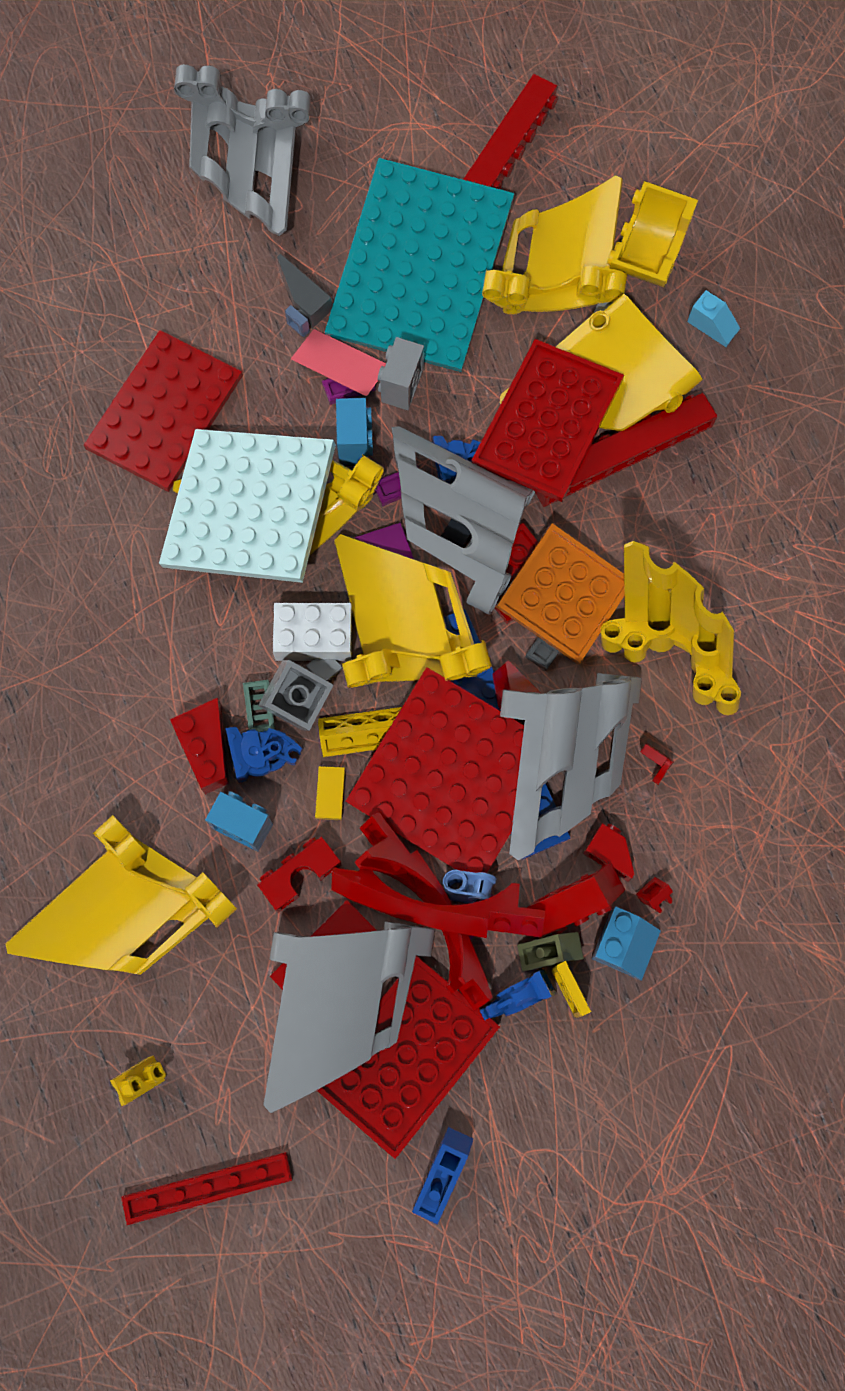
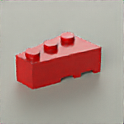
M217 697L170 719L198 784L205 795L229 784L222 705Z
M611 862L604 864L599 871L589 875L587 873L581 876L580 880L567 886L563 885L536 899L527 907L545 910L542 936L552 933V935L560 934L571 923L578 926L589 920V915L597 913L600 916L612 909L611 904L626 889Z

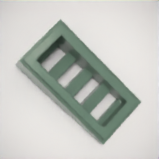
M269 680L243 683L249 730L255 729L258 732L268 731L269 728L275 730L272 713L267 711V714L252 716L253 710H261L263 708L258 705L251 706V700L262 699L264 694L250 695V690L264 689L266 692ZM268 719L269 724L254 726L253 724L255 720Z

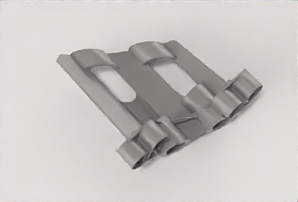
M183 64L178 66L176 69L174 92L179 97L191 102L189 167L203 181L207 180L215 185L223 195V199L249 219H251V215L257 217L265 224L268 231L280 236L287 230L295 129L309 121L311 96L302 90L293 91L288 96L280 89H272L268 91L267 99H258L256 106L238 101L233 92L221 86L220 72L217 68L203 66L200 68V71H196L190 65ZM211 129L221 135L228 145L226 173L220 165L207 157ZM255 170L272 178L269 204L264 198L253 191Z
M400 426L391 427L395 461L401 485V501L407 540L474 580L475 583L466 603L490 615L497 604L499 596L504 593L512 575L507 573L506 570L524 508L531 502L535 491L511 480L507 481ZM415 452L455 471L457 476L454 482L448 484L417 468ZM424 505L465 525L472 534V539L468 546L462 548L427 530L424 518Z
M597 673L596 686L563 688L547 693L503 690L500 717L525 720L509 854L514 858L520 860L532 854L536 845L551 836L560 837L591 814L594 802L610 797L621 785L633 703H639L642 678ZM614 729L610 769L596 775L599 746ZM566 770L562 805L552 808L539 816L542 786L553 776Z

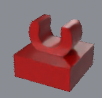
M654 877L636 895L642 903L661 913L662 909L659 905L663 901L669 904L672 903V898L669 895L673 893V890L667 883Z

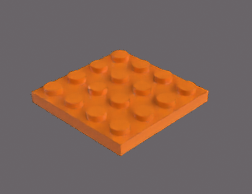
M552 523L495 607L576 664H580L601 633L602 625L610 619L624 597V573Z

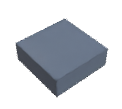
M290 305L285 310L287 324L299 335L305 337L310 332L308 319Z

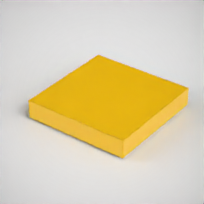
M566 961L553 967L551 972L574 1018L590 1013L591 1010Z

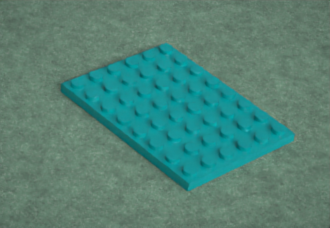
M378 158L327 322L325 335L387 352L389 345L393 346L396 337L424 345L425 363L462 372L484 300L482 291L486 270H493L513 203L514 193Z

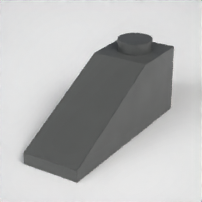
M279 254L277 256L279 271L292 305L308 319L309 326L314 328L331 312V297L283 255Z

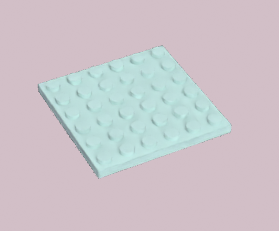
M195 429L159 564L163 568L303 583L336 446L334 440Z

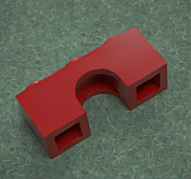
M322 836L319 839L315 837L310 839L302 846L303 851L296 856L294 853L290 854L282 860L280 868L276 871L271 869L259 878L261 882L257 886L277 913L299 898L292 885L293 878L299 871L310 870L322 881L332 873L333 868L342 866L341 861Z

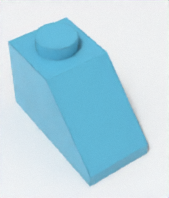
M707 290L692 307L687 321L725 347L728 346L740 330L727 304Z

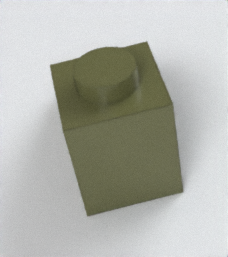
M578 932L557 934L517 945L522 971L555 966L564 961L569 963L584 959Z

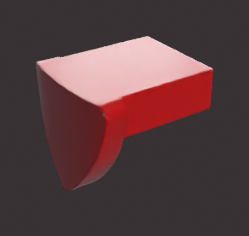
M647 742L640 752L661 766L652 780L659 785L674 763V760Z

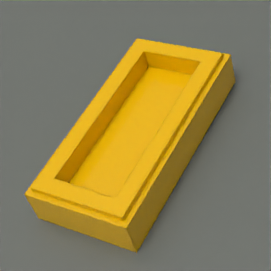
M319 766L315 819L342 820L345 768Z

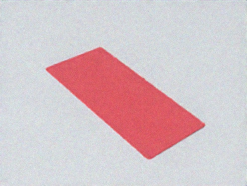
M316 329L312 330L291 357V360L364 396H367L378 382V373L381 366L385 367L386 363Z

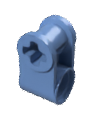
M451 870L443 878V885L448 898L452 901L474 903L490 898L492 886L496 884V877L481 872L473 873ZM454 883H462V886L458 889L450 888Z

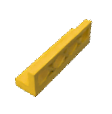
M402 707L318 719L323 757L377 750ZM379 719H388L387 721H378ZM357 722L362 723L361 725H352L353 723ZM337 726L336 728L324 730V727Z

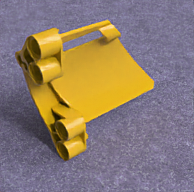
M615 175L598 187L567 203L540 213L538 209H534L523 214L520 218H516L513 222L502 271L486 270L483 297L503 308L505 314L513 315L522 311L551 312L577 309L598 303L614 302L622 294H625L626 273L610 269V265L607 264L609 254L614 247L622 178ZM533 227L527 269L523 275L513 273L518 235L524 229Z
M112 815L93 832L105 845L107 851L7 941L5 945L7 954L141 975L208 918L218 928L237 908L203 872L198 877L187 872L136 839ZM169 920H178L184 923L147 959L131 956Z

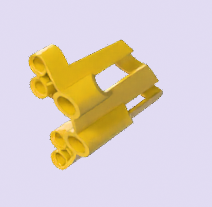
M635 541L625 544V618L609 620L602 625L601 645L603 649L607 652L615 653L623 648L625 658L634 663L640 662L646 657L648 648L656 652H666L675 645L687 651L691 655V668L696 674L692 693L695 702L701 705H708L716 701V708L721 714L733 715L739 709L741 691L732 677L734 630L723 611L718 614L711 613L703 606L704 587L673 561V565L670 568H660L651 560L648 546ZM654 627H661V628H664L665 630L657 631V630H654V629H652V628H654ZM610 635H615V636H617V637H615V638H610V637H608V636H610ZM632 645H639V647H637V648H634V647H631V646H632ZM706 687L709 688V690L704 691L699 688ZM729 697V698H732L733 700H732V701H726V700H724L723 698Z

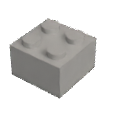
M396 337L393 346L389 345L385 357L387 363L385 367L381 366L377 380L380 381L378 392L381 393L382 403L409 411L424 370V345Z
M284 660L278 667L258 706L301 730L310 731L333 684L291 660Z

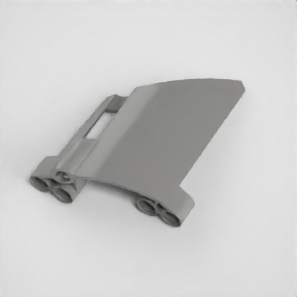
M385 921L384 930L306 937L274 932L269 960L286 963L287 967L263 1104L270 1113L320 1089L367 1062L379 1051L397 1043L416 955L431 956L435 929ZM396 976L399 980L392 1025L375 1034L382 984L387 979Z

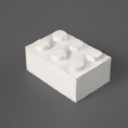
M274 603L273 654L275 660L312 661L313 659H335L336 661H350L352 656L351 603Z

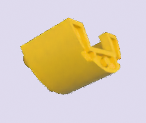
M644 181L641 190L636 189L632 204H635L630 222H625L620 234V236H623L622 242H617L614 250H611L607 264L610 265V269L620 270L626 273V275L664 288L676 262L698 200Z

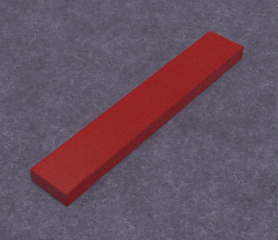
M287 1152L124 1195L121 1196L126 1225L286 1183L293 1179Z

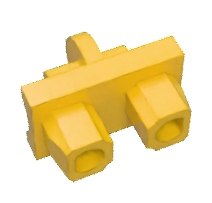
M153 1055L111 1079L110 1082L118 1093L121 1106H124L165 1081L166 1074L161 1063L157 1062Z

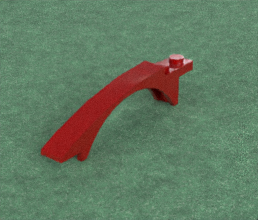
M379 812L372 815L360 827V830L372 847L366 850L354 862L359 869L377 871L400 881L415 892L425 903L452 905L444 888L418 850L410 854ZM442 930L448 948L450 964L447 988L451 994L459 989L472 1008L477 1010L493 997L469 935Z
M332 869V891L352 901L399 919L438 930L487 938L488 930L542 937L545 910L518 907L520 884L511 883L500 893L479 902L463 905H437L414 900L396 892L382 882L373 870Z

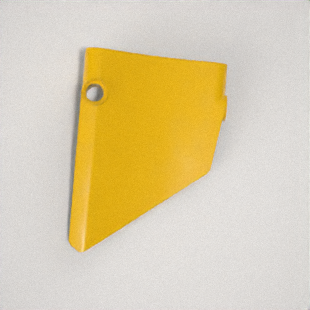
M622 294L604 311L594 312L556 346L559 349L624 375V380L600 426L601 429L623 431L653 411L664 409L667 413H671L681 405L683 401L682 395H686L702 381L699 372L664 338L625 294ZM506 389L501 394L500 404L502 403L508 389Z

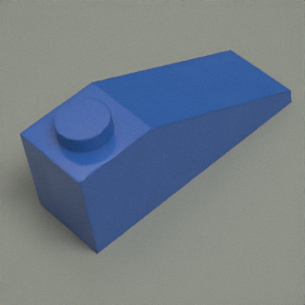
M450 1127L447 1128L412 1213L438 1224L469 1156L473 1138Z

